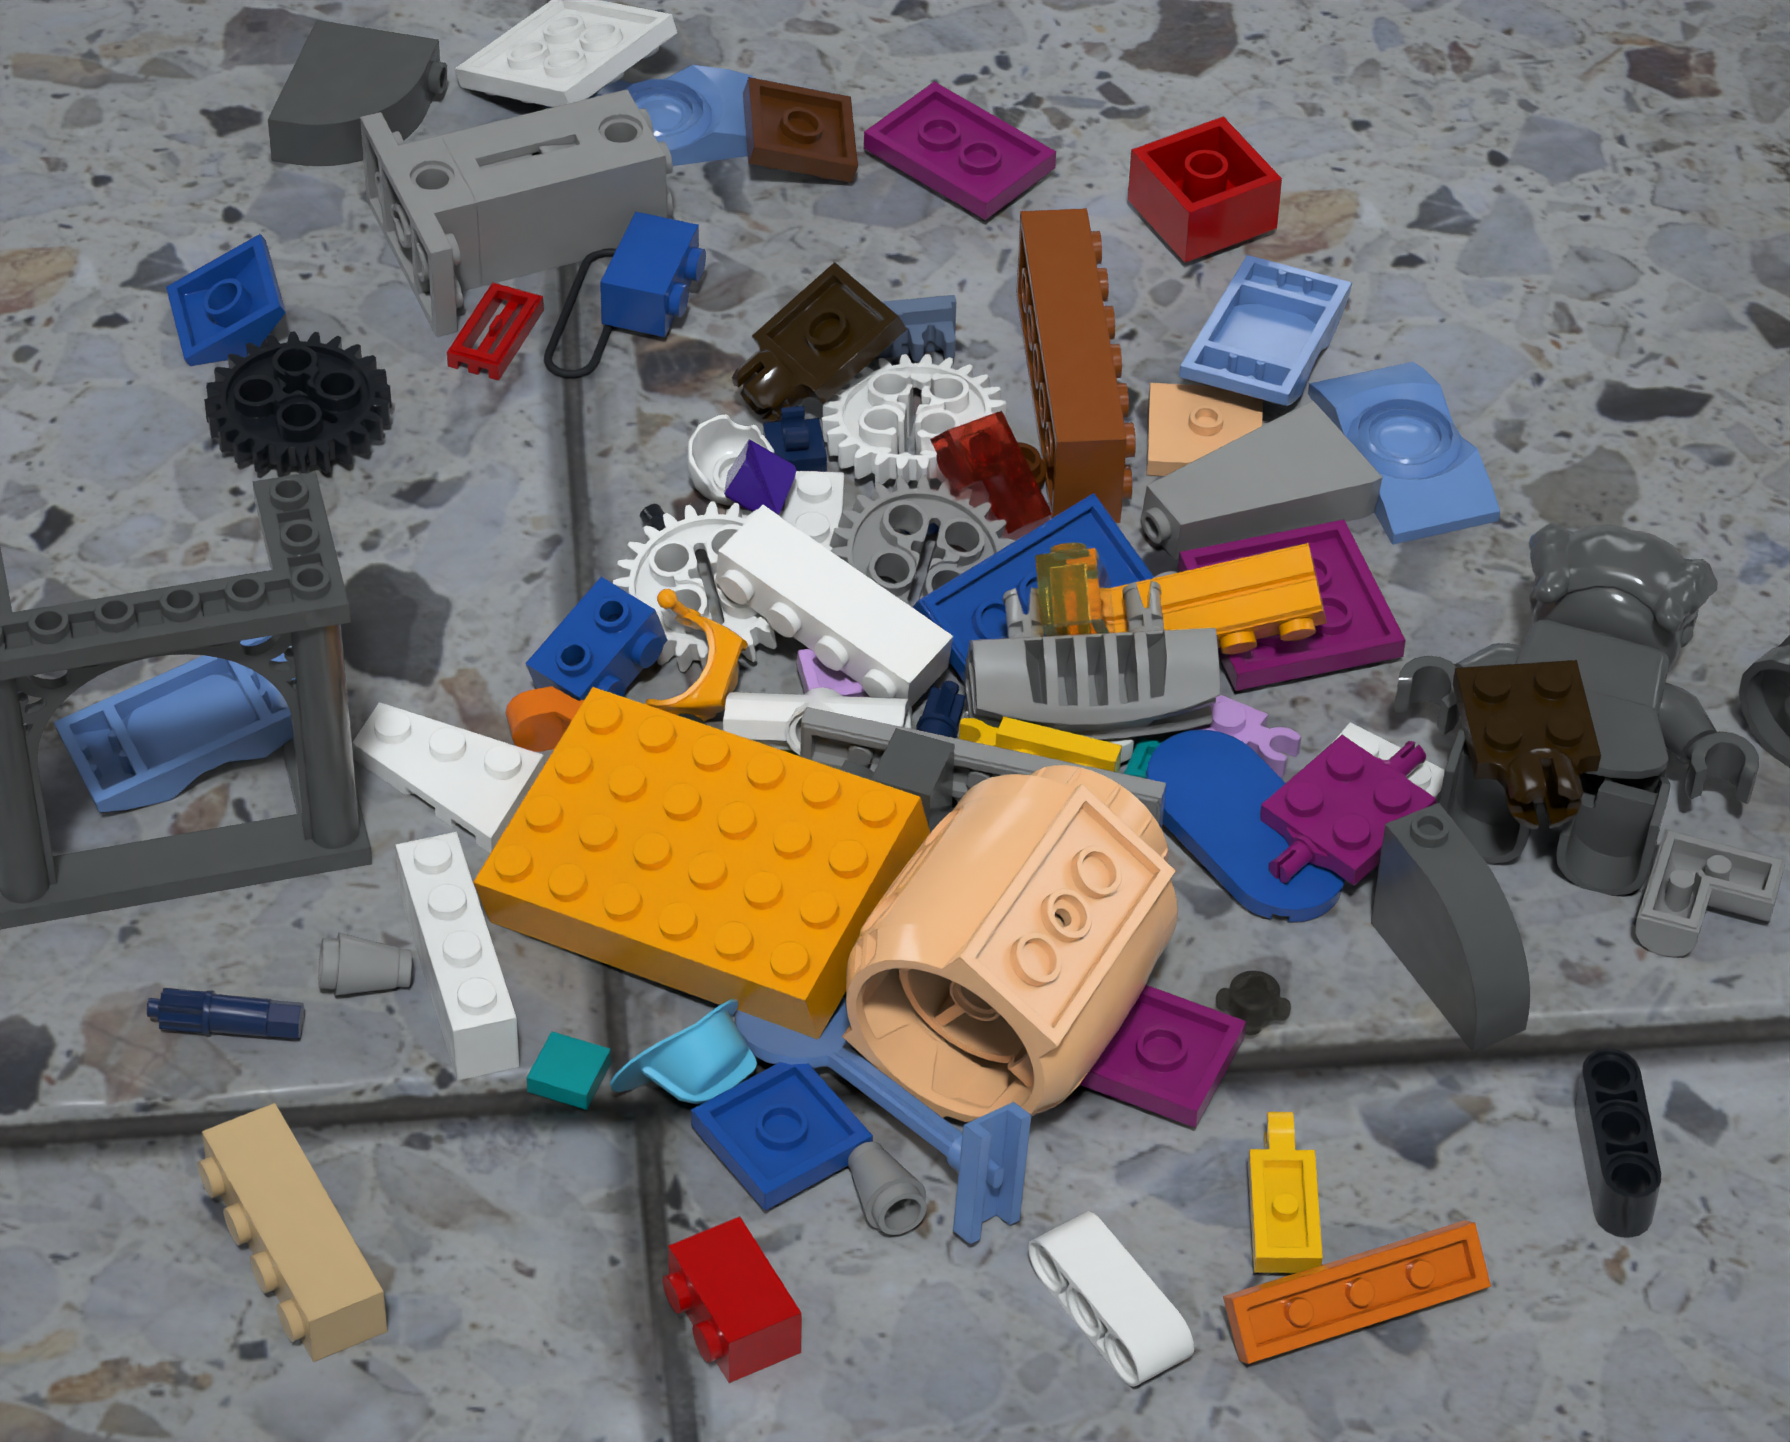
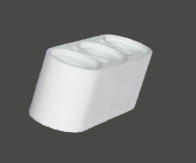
M1090 1211L1084 1212L1029 1241L1028 1253L1031 1264L1043 1285L1126 1384L1132 1387L1137 1386L1193 1355L1194 1341L1179 1311L1097 1215Z

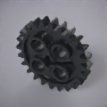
M293 331L290 332L287 343L280 344L272 335L267 336V347L263 349L249 342L246 344L247 357L244 358L230 353L228 355L229 368L216 367L214 369L215 382H209L206 385L208 398L204 399L211 438H219V447L222 453L234 450L235 463L237 464L253 458L254 469L258 473L269 464L276 465L278 477H282L289 467H297L299 474L308 473L311 465H318L322 471L330 473V461L334 459L349 466L352 464L351 450L368 454L370 452L369 439L382 440V425L390 424V408H392L390 385L387 384L385 369H377L376 357L374 355L362 358L361 345L359 344L343 350L340 336H336L327 344L320 342L319 332H314L306 342L300 341L296 332Z

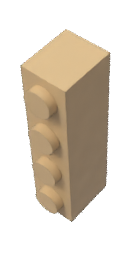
M275 1103L202 1131L205 1159L197 1162L202 1183L211 1198L220 1195L226 1205V1208L223 1209L224 1218L234 1242L237 1245L247 1242L253 1255L250 1256V1264L259 1287L264 1293L273 1290L280 1302L277 1304V1313L288 1339L291 1342L301 1339L312 1361L315 1362L388 1332L384 1291Z

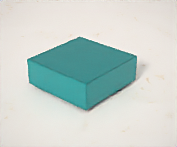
M551 1031L526 1077L527 1092L587 1110L611 1065V1049Z

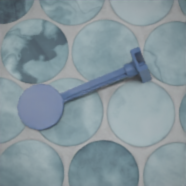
M842 997L819 1039L736 1010L734 1023L754 1056L771 1064L779 1062L791 1065L809 1063L812 1068L830 1067L947 1156L949 1166L959 1173L953 1231L969 1244L980 1240L982 1222L996 1215L1009 1225L1020 1221L1031 1114L1015 1102L964 1124L962 1133L854 1051L855 1048L842 1037L850 1026L846 998Z

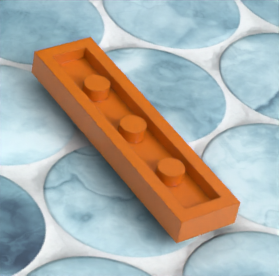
M1464 1220L1223 1296L1239 1361L1250 1364L1491 1287L1476 1224L1475 1222Z

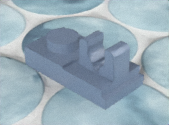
M955 295L883 301L887 307L900 317L907 330L875 359L901 357L902 354H911L914 361L920 362L924 352L944 351L945 359L955 357L957 303Z

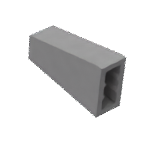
M1312 400L1148 484L1141 522L1147 536L1154 543H1160L1172 558L1177 560L1181 551L1343 519L1347 522L1365 518L1375 512L1383 477Z

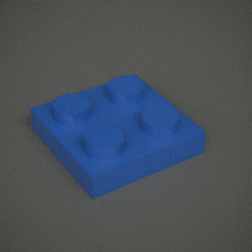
M779 1062L691 1109V1126L765 1211L848 1166V1158L851 1152L857 1146L873 1141V1135L809 1063L791 1065Z

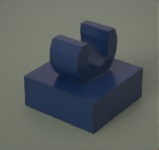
M804 406L781 408V421L763 423V435L774 449L775 454L795 465L796 471L827 472V454L819 418L805 419Z

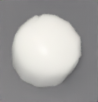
M726 414L718 415L698 424L688 440V473L695 488L704 497L715 501V503L729 506L735 503L726 498L724 494L727 473L749 439L775 454L774 449L765 436L761 435L757 425L744 426L734 423L729 415Z

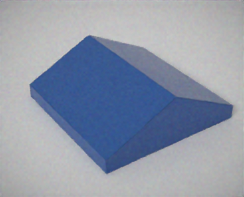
M261 234L166 286L184 360L189 366L226 361L230 353L247 357L246 344L250 342L260 347L286 313L267 242Z

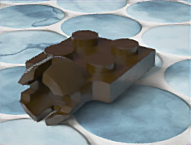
M834 262L752 335L760 349L736 369L732 376V382L738 388L743 384L741 395L755 413L762 415L768 412L762 418L763 420L779 422L781 421V408L799 406L805 398L812 397L822 404L826 403L902 335L907 328L895 312Z
M1577 660L1455 668L1452 684L1474 778L1497 780L1504 787L1510 814L1520 825L1531 829H1538L1539 823L1534 803L1544 804L1549 828H1554L1570 821L1578 814L1582 803L1583 789L1579 774L1598 771L1601 759V752Z

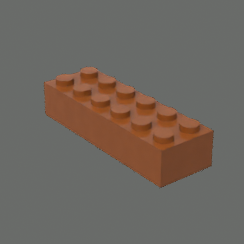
M1087 208L1020 211L1016 297L1040 453L1046 465L1045 485L1051 519L1094 493L1114 522L1121 523L1122 499L1132 498V471L1130 464L1125 465V458L1135 457L1136 437L1134 423H1124L1123 419L1127 418L1129 413L1128 388L1126 383H1117L1116 379L1121 378L1122 375L1120 344H1110V340L1115 338L1113 306H1104L1103 303L1108 301V273L1106 268H1097V264L1102 262L1100 231H1091Z

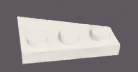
M380 702L352 742L353 758L355 761L403 794H416L435 807L436 817L451 827L458 823L476 836V844L489 853L494 849L544 767L543 754Z

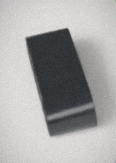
M1608 1048L1596 1050L1587 1056L1582 1066L1575 1102L1577 1128L1596 1221L1602 1229L1616 1237L1631 1238L1646 1232L1653 1221L1661 1184V1169L1641 1070L1637 1062L1629 1054L1620 1050Z

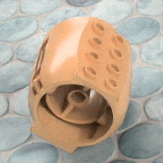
M1053 765L1043 767L1031 775L1010 774L995 776L971 787L956 807L928 835L893 881L861 928L860 935L848 958L846 968V1008L850 1026L842 1037L878 1070L942 1118L948 1116L960 1121L971 1122L1012 1102H1015L1031 1114V1116L1059 1105L1079 1086L1115 1036L1147 984L1157 959L1175 932L1178 906L1171 877L1176 870L1168 864L1167 842L1161 827L1152 813L1136 796L1117 782L1092 770L1076 766Z

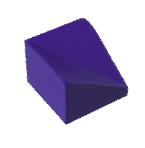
M749 439L727 473L724 490L725 497L735 503H739L740 506L751 512L765 505L779 515L794 481L797 468L792 463Z

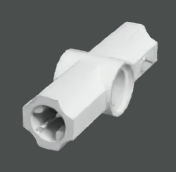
M824 687L811 689L804 695L730 692L726 697L723 717V731L780 750H793L799 755L801 751V720L806 707L912 729V708H910L909 699L847 697L840 695L833 689Z

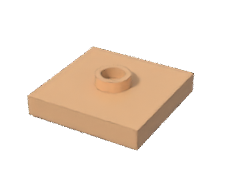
M1150 383L1147 475L1166 476L1261 427L1263 400L1214 386Z

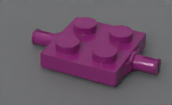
M1343 734L1261 804V821L1284 836L1290 845L1278 857L1269 862L1268 866L1271 874L1276 879L1280 876V882L1287 883L1307 863H1313L1331 869L1355 886L1380 863L1385 824L1436 804L1435 797L1406 778L1415 768L1426 761V754L1419 744L1415 748V742L1408 741L1389 760H1382L1373 756Z

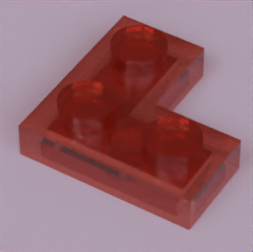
M1002 411L951 428L930 439L937 453L938 467L942 474L951 481L955 492L983 482L989 494L991 510L998 520L1004 519L1006 521L1005 529L1008 534L1035 524L1052 515Z

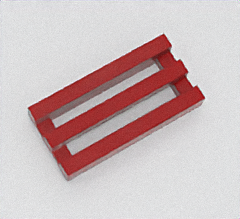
M492 282L448 349V367L458 369L463 362L468 364L469 373L479 375L483 368L488 369L489 378L499 381L543 313V296ZM507 300L508 303L500 315H496L490 324L489 332L478 349H472L501 302Z

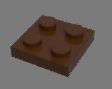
M748 77L743 91L748 163L760 165L768 169H781L814 175L822 179H835L852 183L858 168L851 96Z

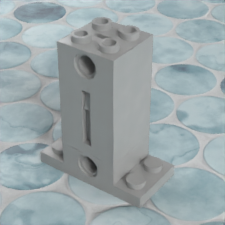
M628 89L404 144L399 131L391 132L381 112L360 117L367 203L436 337L458 332L456 309L463 307L462 291L490 285L492 282L497 283L580 262L588 254L607 248L617 249L635 212L664 218L673 215V201L666 185V174H670L673 171L669 148L664 141H657L653 134V126L647 110L637 107Z

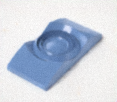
M690 65L665 79H648L637 83L618 80L605 85L589 97L593 98L628 89L637 107L647 110L652 122L653 134L657 141H664L667 144L673 166L748 156L743 91L748 77L753 78L752 75L730 69Z
M1247 255L1181 363L1179 377L1285 406L1293 404L1303 394L1321 350L1329 347L1350 296L1352 282Z
M1408 362L1309 383L1308 395L1311 400L1320 407L1383 477L1374 513L1392 545L1499 521L1500 508L1477 447L1460 435L1452 421L1441 385L1424 368L1415 362Z
M272 636L242 640L240 644L248 647L264 643ZM284 653L272 659V661L276 662L288 661L285 659ZM205 655L54 722L56 730L99 813L129 810L170 801L202 773L213 770L226 762L266 758L293 738L289 707L281 693L271 682L259 673L241 664Z

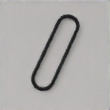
M615 248L602 249L588 254L579 267L544 353V363L547 369L557 376L563 378L585 376L592 372L600 361L613 328L610 325L604 326L593 356L588 365L576 370L559 368L553 363L552 356L589 265L597 258L613 257L616 251Z

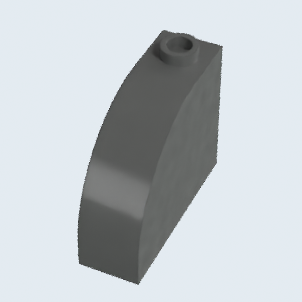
M316 20L268 118L272 161L303 166H335L362 161L363 148L360 117L379 112L382 113L391 132L399 131L403 141L407 139L422 123L435 94H442L446 86L447 64L440 62L439 39Z
M1440 803L1386 823L1371 921L1373 927L1472 1052L1526 1030L1530 1008V981L1523 943L1508 901L1482 855Z

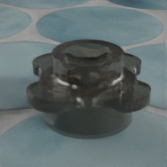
M1246 971L1238 974L1231 981L1230 988H1222L1216 994L1215 1003L1218 1009L1227 1011L1231 1016L1246 1021L1245 1035H1256L1268 1023L1274 1020L1284 1021L1291 1014V1003L1288 999L1280 997L1278 982L1271 975L1261 971Z

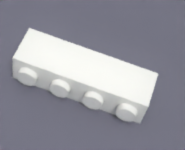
M762 505L718 550L715 583L720 586L729 599L738 604H746L764 616L772 628L785 637H794L814 651L817 658L826 667L835 671L841 670L860 683L870 697L909 699L911 708L948 668L953 635L765 505Z
M457 832L395 844L400 898L456 1080L519 1067L517 1018Z

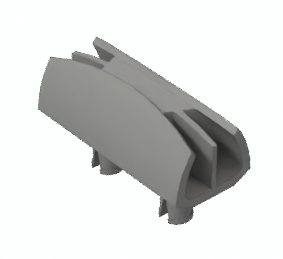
M1151 581L1146 608L1143 607L1136 582L1126 585L1122 590L1126 606L1128 632L1044 636L1041 591L1031 587L1027 615L1023 614L1016 588L1008 590L1002 596L1003 604L1005 605L1008 638L969 641L964 686L968 718L978 719L987 725L999 728L1004 716L1098 740L1153 735L1211 724L1212 711L1210 705L1215 704V697L1220 696L1216 628L1165 630L1160 597L1162 594L1161 586L1157 582Z

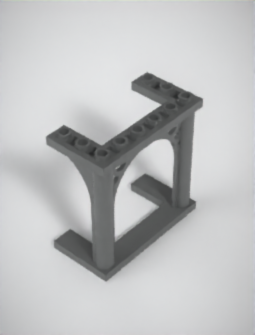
M316 471L252 481L254 500L271 568L268 571L12 612L0 547V930L372 864L371 847L355 785L341 624L351 622L350 609ZM272 636L264 643L248 647L240 644L242 640ZM282 653H284L285 659L288 660L284 662L272 661V659L280 656ZM190 654L217 657L241 664L262 675L281 693L291 713L293 738L282 745L281 748L297 814L52 856L38 769V747L48 720L64 700L78 688L109 670L134 661L158 656ZM68 670L64 676L57 679H42L34 676ZM28 695L42 698L35 703L27 704L29 702Z

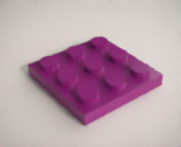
M1344 519L1179 552L1178 570L1183 572L1301 544H1309L1327 623L1315 626V634L1300 640L1283 641L1280 639V634L1256 639L1257 646L1243 653L1223 654L1221 647L1218 648V655L1235 691L1404 656L1406 640Z

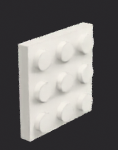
M551 0L455 68V72L462 88L485 92L487 95L521 100L523 103H536L557 107L588 99L605 85L620 80L624 75V71L641 59L654 55L659 50L660 45L677 34V29L672 14L602 0Z

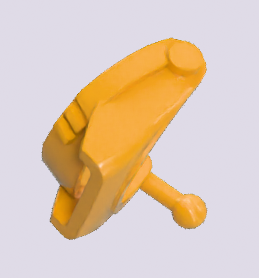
M669 588L663 589L657 595L659 606L677 614L675 620L680 624L704 631L707 636L709 652L707 664L699 679L686 692L665 700L646 699L645 704L675 715L682 713L692 714L706 721L714 718L716 713L725 710L726 697L737 686L741 651H746L748 643L729 628L701 616L694 609L687 608L678 600L674 590Z

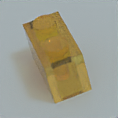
M1063 543L1051 547L1048 554L1035 555L1041 626L1046 636L1115 633L1111 580L1096 548L1087 549L1086 545L1082 543Z

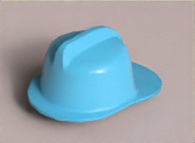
M736 999L726 1001L697 1023L641 1052L615 1074L610 1082L612 1091L623 1092L653 1081L680 1101L701 1104L742 1083L754 1073L757 1062L744 1037L732 1020V1016L738 1008V1001Z

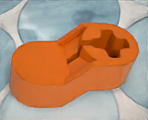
M553 686L532 689L518 694L508 703L505 712L514 744L533 752L555 749L584 700L578 701Z

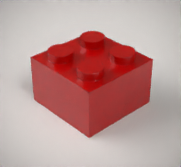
M1224 116L1131 149L1128 201L1185 263L1277 229L1282 178Z

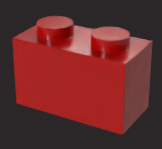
M740 1216L668 1245L669 1274L663 1276L662 1279L666 1297L677 1314L682 1312L687 1314L693 1324V1336L701 1356L707 1363L716 1361L729 1383L801 1353L802 1313Z

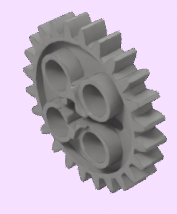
M921 475L916 488L910 489L904 478L897 476L891 493L884 485L877 482L874 485L870 498L860 493L856 495L852 510L844 509L838 523L839 528H834L829 546L832 547V553L913 607L914 605L908 603V595L930 523L937 524L939 531L919 600L1010 545L1015 539L1001 538L1006 526L1004 519L987 521L991 508L989 502L975 508L969 504L972 495L971 489L967 488L956 497L950 494V480L945 479L937 491L930 489L926 475ZM893 528L904 529L908 531L911 535L900 534L896 532ZM949 545H959L967 552L957 551ZM878 576L891 577L898 583H887Z

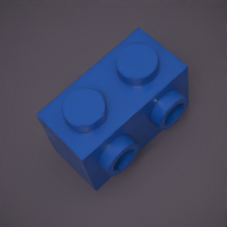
M640 212L634 213L600 281L602 324L666 337L675 316L682 317L685 313L691 282L700 281L704 272L706 250L699 248L698 224Z
M601 576L525 664L537 689L553 686L578 701L585 700L592 687L624 697L626 688L643 668H648L656 662L668 639L654 608Z

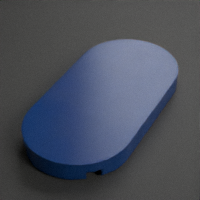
M1212 730L1182 732L1166 739L1155 749L1148 762L1146 779L1166 783L1163 824L1242 906L1256 915L1272 919V915L1275 914L1278 916H1289L1288 922H1304L1325 914L1338 902L1346 880L1331 869L1307 863L1287 883L1280 882V876L1276 879L1271 874L1268 866L1269 862L1278 857L1290 845L1284 836L1261 821V804L1280 789L1285 782L1253 749L1231 735Z

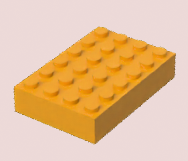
M592 687L473 883L491 923L719 1005L730 999H736L738 1001L737 1010L819 1039L846 992L848 958L860 935L861 928L893 881L928 837L930 829L920 796Z

